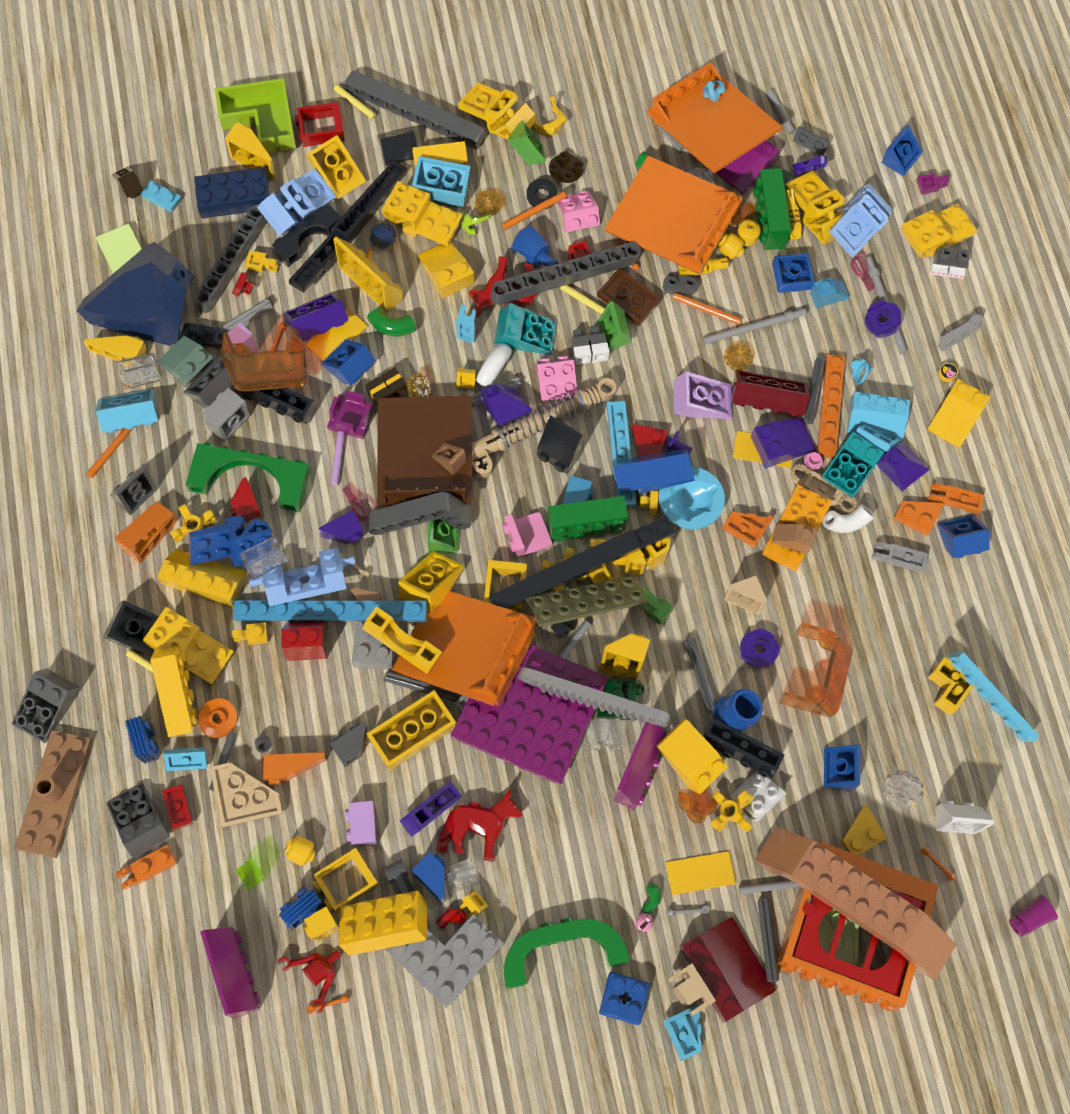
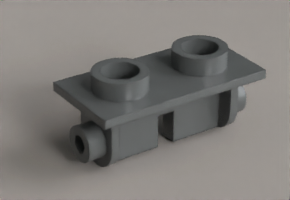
M800 126L793 139V142L821 156H824L826 149H828L831 143L828 139H824L806 130L805 127L802 128Z

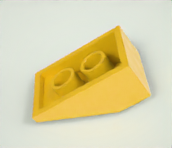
M236 122L225 137L230 158L250 169L265 168L267 177L275 181L276 175L272 158L253 131L247 125H241Z
M337 135L306 155V159L311 167L318 171L337 196L336 200L366 182Z
M451 242L448 246L440 244L417 255L442 299L474 284V272L466 259Z
M957 379L927 430L960 448L988 403L990 396Z
M432 551L399 580V599L403 601H426L427 613L431 614L443 602L464 570V565Z
M685 718L656 745L687 788L698 794H701L728 767L719 753Z

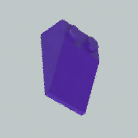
M802 418L769 422L755 427L751 434V439L765 469L816 451Z

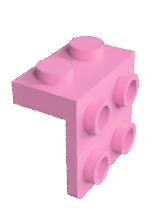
M580 191L573 195L566 194L567 198L557 202L563 214L565 232L600 225L598 205L590 192Z
M568 355L558 356L557 360L551 361L550 358L539 359V362L535 363L536 371H538L540 395L543 401L561 399V397L567 398V395L574 397L573 393L577 391L574 360L572 358H568Z
M539 512L515 520L512 514L504 516L502 527L505 535L508 534L510 541H508L512 552L515 551L517 558L552 546L551 538Z

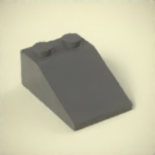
M141 466L134 472L129 473L126 480L121 485H117L110 496L126 513L132 515L158 489L146 467Z

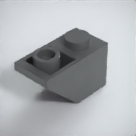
M365 722L354 724L350 727L349 732L344 735L342 733L332 739L333 742L330 743L344 767L362 757L368 731Z

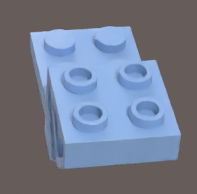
M314 168L299 178L292 179L280 188L281 193H272L257 208L277 234L281 236L292 227L302 223L306 217L317 211L318 208L332 202L337 196Z
M869 183L843 209L846 212L828 232L853 257L875 232L881 230L888 222L892 208Z

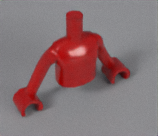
M335 950L327 958L317 952L290 961L287 957L279 958L277 965L284 961L288 963L282 969L284 972L288 971L292 966L309 963L302 971L315 987L326 979L318 999L312 1002V1007L317 1003L322 1004V1007L317 1011V1013H322L325 1008L324 999L335 976L332 964L341 957V954Z

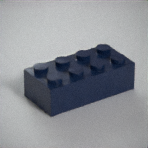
M265 168L194 176L197 208L201 219L247 213L251 206L259 205L270 196Z

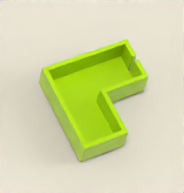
M284 78L214 88L222 130L232 129L236 122L247 126L256 125L258 140L267 153L277 152L279 148L281 151L296 149Z

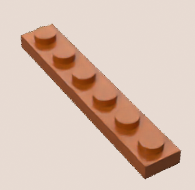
M827 354L825 361L817 453L821 457L834 459L837 453L845 357Z

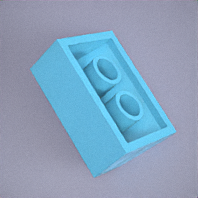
M418 156L412 187L430 193L431 202L464 208L471 166Z
M154 388L98 399L96 414L101 432L113 433L121 428L133 429L137 425L144 424L149 426L158 422L159 414Z
M854 392L849 404L847 434L851 435L852 432H856L858 427L867 425L886 433L885 436L891 440L897 437L902 442L909 417L910 400Z

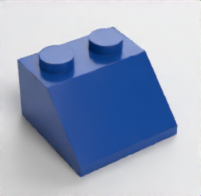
M345 339L321 362V365L340 382L352 385L359 380V377L372 367L376 360L364 344Z
M974 515L937 522L945 550L953 558H962L965 555L980 554L983 551L990 550L989 529Z
M429 852L412 869V872L422 885L443 904L445 902L444 860L437 853L433 856Z

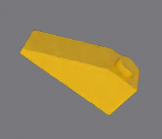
M127 335L84 340L88 351L139 368L148 350L141 338H133Z

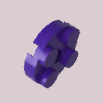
M820 156L793 164L795 176L829 166L827 156Z
M878 301L868 308L865 324L868 331L877 338L888 337L896 333L902 326V314L896 304ZM882 315L884 317H889L887 321L884 323L879 322V320H881L880 316Z
M764 629L748 632L740 643L741 659L754 668H768L779 655L780 648L775 640V636ZM759 644H761L762 649H764L765 651L758 653L756 652V649H754V646L757 647Z

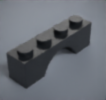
M328 203L318 208L314 214L306 217L302 223L292 227L287 234L274 241L272 244L274 254L287 267H290L302 258L300 252L302 242L308 236L314 234L329 236L332 233V227L341 216Z

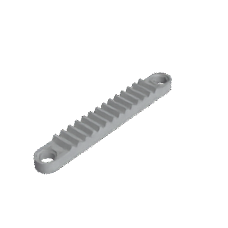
M522 667L518 674L519 680L539 687L543 693L546 691L550 695L555 693L558 698L563 696L564 700L570 698L573 703L577 700L580 705L583 703L587 707L592 705L595 710L599 707L602 712L607 709L609 714L615 712L617 717L622 714L624 719L630 717L633 722L637 719L639 724L646 721L666 727L670 719V715L660 709L533 669Z

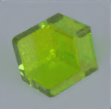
M252 858L235 870L249 891L267 879Z

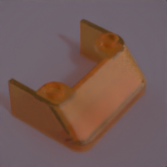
M292 328L291 339L286 342V350L251 352L250 348L243 343L232 344L228 333L223 332L221 358L234 388L239 391H254L304 386L307 381L305 346L297 329Z
M802 622L795 635L816 640L823 649L831 651L823 687L819 685L809 686L805 691L804 697L785 692L779 699V703L821 716L833 717L840 709L852 657V648L835 632Z

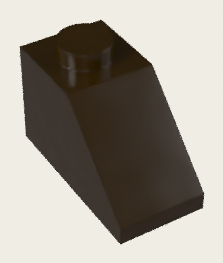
M127 166L112 174L127 198L133 199L141 195L140 192L143 191V188L131 168Z

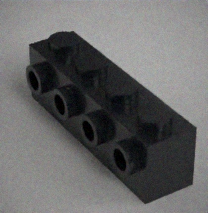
M247 370L239 384L241 394L245 399L249 401L254 400L264 408L270 407L282 416L287 415L297 423L303 422L308 425L316 411L313 399Z
M713 717L703 734L708 743L714 749L722 752L723 756L729 759H736L742 766L753 768L758 771V774L766 778H772L776 774L785 754Z

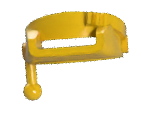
M554 96L550 97V101L553 105L551 107L552 111L557 114L556 119L547 124L535 122L532 125L533 129L543 136L555 135L560 131L563 123L567 122L564 113L556 106V98Z

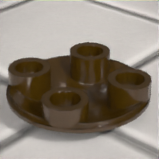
M562 151L550 161L549 173L559 182L572 183L582 176L584 164L577 157Z

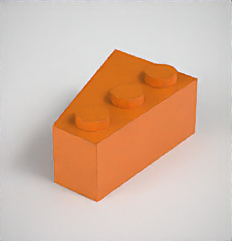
M156 501L114 539L123 552L141 564L178 520L173 512Z

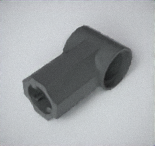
M402 859L383 868L396 895L415 891L409 881V875Z

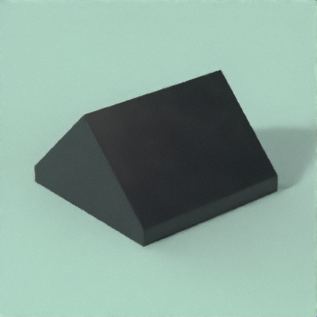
M411 127L377 135L385 165H389L393 160L398 163L413 160L412 148L417 147L415 133Z

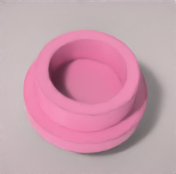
M815 452L807 454L804 458V465L812 471L820 469L823 464L822 457Z

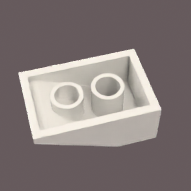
M942 801V804L935 807L936 831L977 834L994 825V820L982 807L974 806V803L954 805L953 801Z

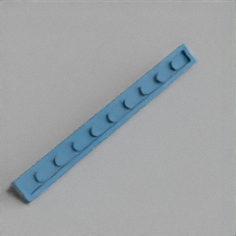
M234 601L233 620L365 622L377 606L393 617L395 622H426L427 602L291 601L269 606L268 601Z

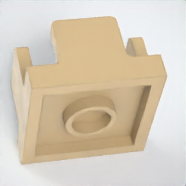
M690 964L668 979L671 983L681 975L685 978L684 982L673 988V992L683 1007L692 1004L696 1000H699L701 1005L689 1012L690 1016L695 1015L716 1001L693 964Z

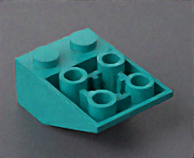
M509 303L499 311L494 343H506L513 350L551 355L557 322Z
M852 432L821 478L853 498L883 456L884 451Z

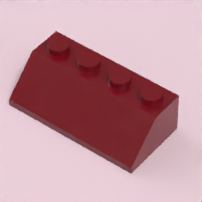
M735 370L731 398L732 402L738 406L749 405L758 410L765 408L770 409L774 413L786 412L791 416L798 417L799 415L805 416L810 393L807 383Z

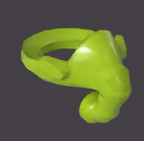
M466 214L461 224L462 229L467 234L475 236L474 228L470 229L469 226L490 219L491 214L474 218Z

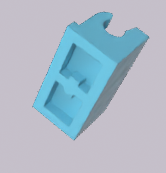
M461 304L456 320L457 339L474 343L476 311L473 309L472 314L466 316V305Z

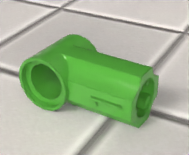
M645 587L641 588L648 599V603L639 606L648 612L649 617L654 622L662 624L673 611V607L666 600L657 598Z

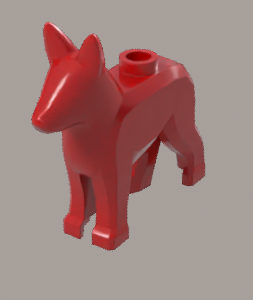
M499 256L498 268L488 280L484 290H470L468 292L476 306V317L484 309L494 304L490 299L493 284L508 279L505 277L508 258ZM524 264L525 273L534 271L533 265ZM537 294L504 303V305L506 306L511 303L525 308L535 300Z
M512 788L490 809L480 807V803L469 802L468 805H459L450 811L445 826L439 835L436 852L447 854V846L451 841L453 853L464 854L462 840L470 829L472 832L485 838L484 860L494 862L493 848L497 838L503 831L506 819L508 817L521 818L523 816V812L511 799Z

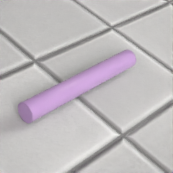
M338 431L331 477V485L337 486L339 482L345 432Z

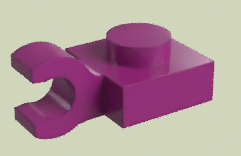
M935 173L918 176L916 181L920 193L923 195L938 192L939 188L948 187L947 182H950L948 175L936 177Z

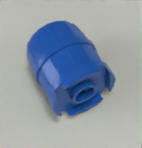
M749 689L735 690L718 700L713 709V717L742 732L760 719L763 712L762 701L755 692Z

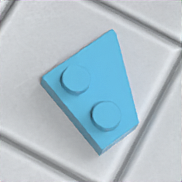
M867 425L858 427L855 432L884 452H888L896 445H899L901 441L897 437L891 440L885 436L886 433Z

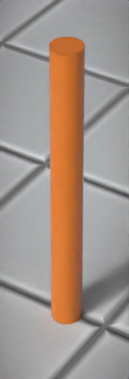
M562 191L501 225L506 230L567 198L565 191Z
M676 292L674 293L673 299L734 324L740 325L742 318Z
M123 428L86 473L87 476L90 478L95 476L132 429Z

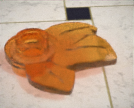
M740 203L730 225H738L748 219L754 220L751 216L755 212V207L750 203Z
M706 789L701 794L691 791L690 794L683 792L678 794L680 808L687 812L688 818L693 823L705 821L707 815L714 813L717 809L718 802L714 798H708Z

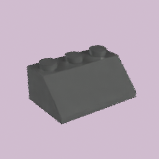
M220 353L183 393L205 409L207 405L212 404L216 400L220 392L225 391L227 388L234 392V389L240 384L248 369L236 356Z

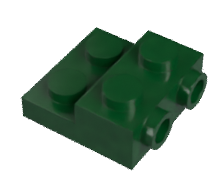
M636 677L609 678L603 692L640 703V695H644V685ZM599 707L597 708V718L631 720L630 717L624 719L622 714L617 717L615 712L609 714L607 709L602 712Z

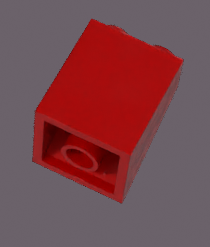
M286 622L281 629V648L287 661L327 659L326 622Z

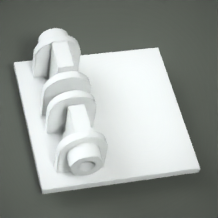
M756 771L730 798L735 801L744 790L747 793L749 792L754 800L743 809L751 814L750 818L756 822L757 820L760 821L787 793L769 778L761 776Z

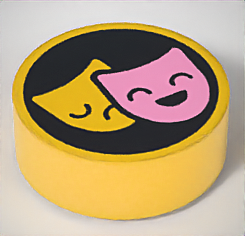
M951 363L943 364L938 371L939 378L945 382L953 381L958 374L957 367Z

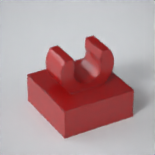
M241 272L231 294L239 296L241 291L247 295L250 294L254 285L246 281L247 274Z

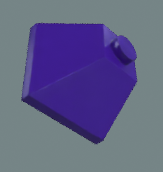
M495 383L480 390L484 407L498 426L532 412V408L515 389Z
M905 442L889 450L881 457L877 464L901 492L930 470Z

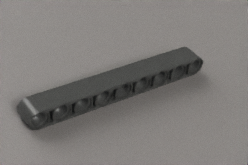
M351 71L342 85L348 93L457 142L465 141V145L473 149H477L487 134L484 128L357 71Z
M630 242L498 281L492 286L490 299L494 304L501 305L615 271L619 268L632 266L637 262L641 248L637 243Z

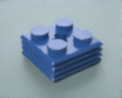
M808 253L774 256L772 266L778 293L811 290L814 277Z
M139 715L137 718L126 719L125 724L134 756L144 764L150 763V761L154 762L155 759L158 760V754L161 753L158 742H155L152 736L156 734L153 724H149L148 719L144 720Z
M302 889L296 895L298 899L293 903L290 901L285 903L279 909L281 911L279 917L290 930L297 928L304 922V919L323 906L324 902L313 889Z
M610 972L599 1014L640 1025L650 983ZM624 993H627L630 1002L627 1001L625 1004H622L619 995L622 996Z

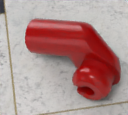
M448 909L435 923L443 930L449 922H465L467 916L461 909Z

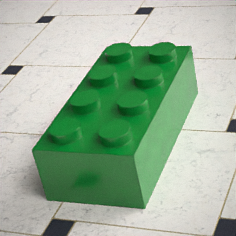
M782 168L761 169L759 177H756V187H753V197H756L757 200L755 211L759 214L757 223L761 228L760 243H763L764 250L785 249L791 232Z
M624 496L548 506L547 512L549 536L551 541L555 540L556 542L565 541L567 538L582 539L589 535L598 537L610 532L612 534H619L625 530L628 520Z

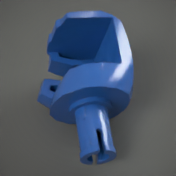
M531 225L522 228L513 239L510 247L514 254L519 252L523 255L526 262L533 265V268H538L542 264L546 267L559 264L557 260L549 256L550 246L548 241Z

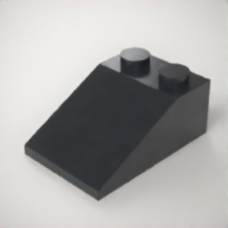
M551 415L538 444L537 456L541 461L552 464L557 471L568 475L580 458L583 435Z
M123 600L119 602L103 638L152 657L155 650L147 645L143 639L159 616Z

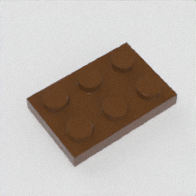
M620 268L597 292V297L607 304L612 301L624 310L625 317L639 327L662 300L661 297Z

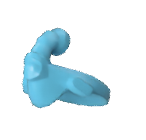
M719 80L709 81L703 88V97H708L712 102H717L720 94L725 92L724 83ZM714 84H719V86L714 89Z
M856 359L851 362V368L853 369L851 377L854 378L855 383H863L868 373L873 370L872 366L865 359ZM865 368V374L860 380V373Z

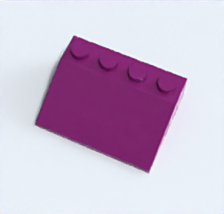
M765 140L715 174L743 195L756 182V177H759L761 169H769L776 163L779 149Z
M645 722L613 801L633 810L636 809L637 805H642L646 796L642 794L645 787L649 788L653 779L650 776L652 768L656 770L660 762V758H657L660 750L656 745L667 734L661 726Z
M233 927L200 931L225 1016L237 1019L260 1010L258 1005L261 1004V999L258 991L254 992L252 986L255 980L252 971L248 972L246 963H249L246 952L242 951L240 943L243 941L239 930L236 931Z

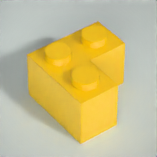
M946 657L936 665L928 677L944 689L934 705L949 716L958 710L973 688L972 685L966 682L965 676L960 671H957L952 666V662Z

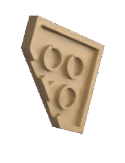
M232 763L210 767L221 827L283 814L278 792Z

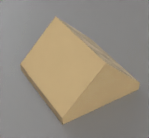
M757 576L731 584L724 598L725 601L760 615L767 601Z

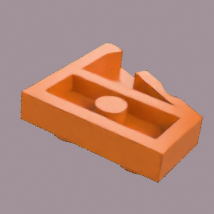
M902 501L893 519L928 536L944 504Z

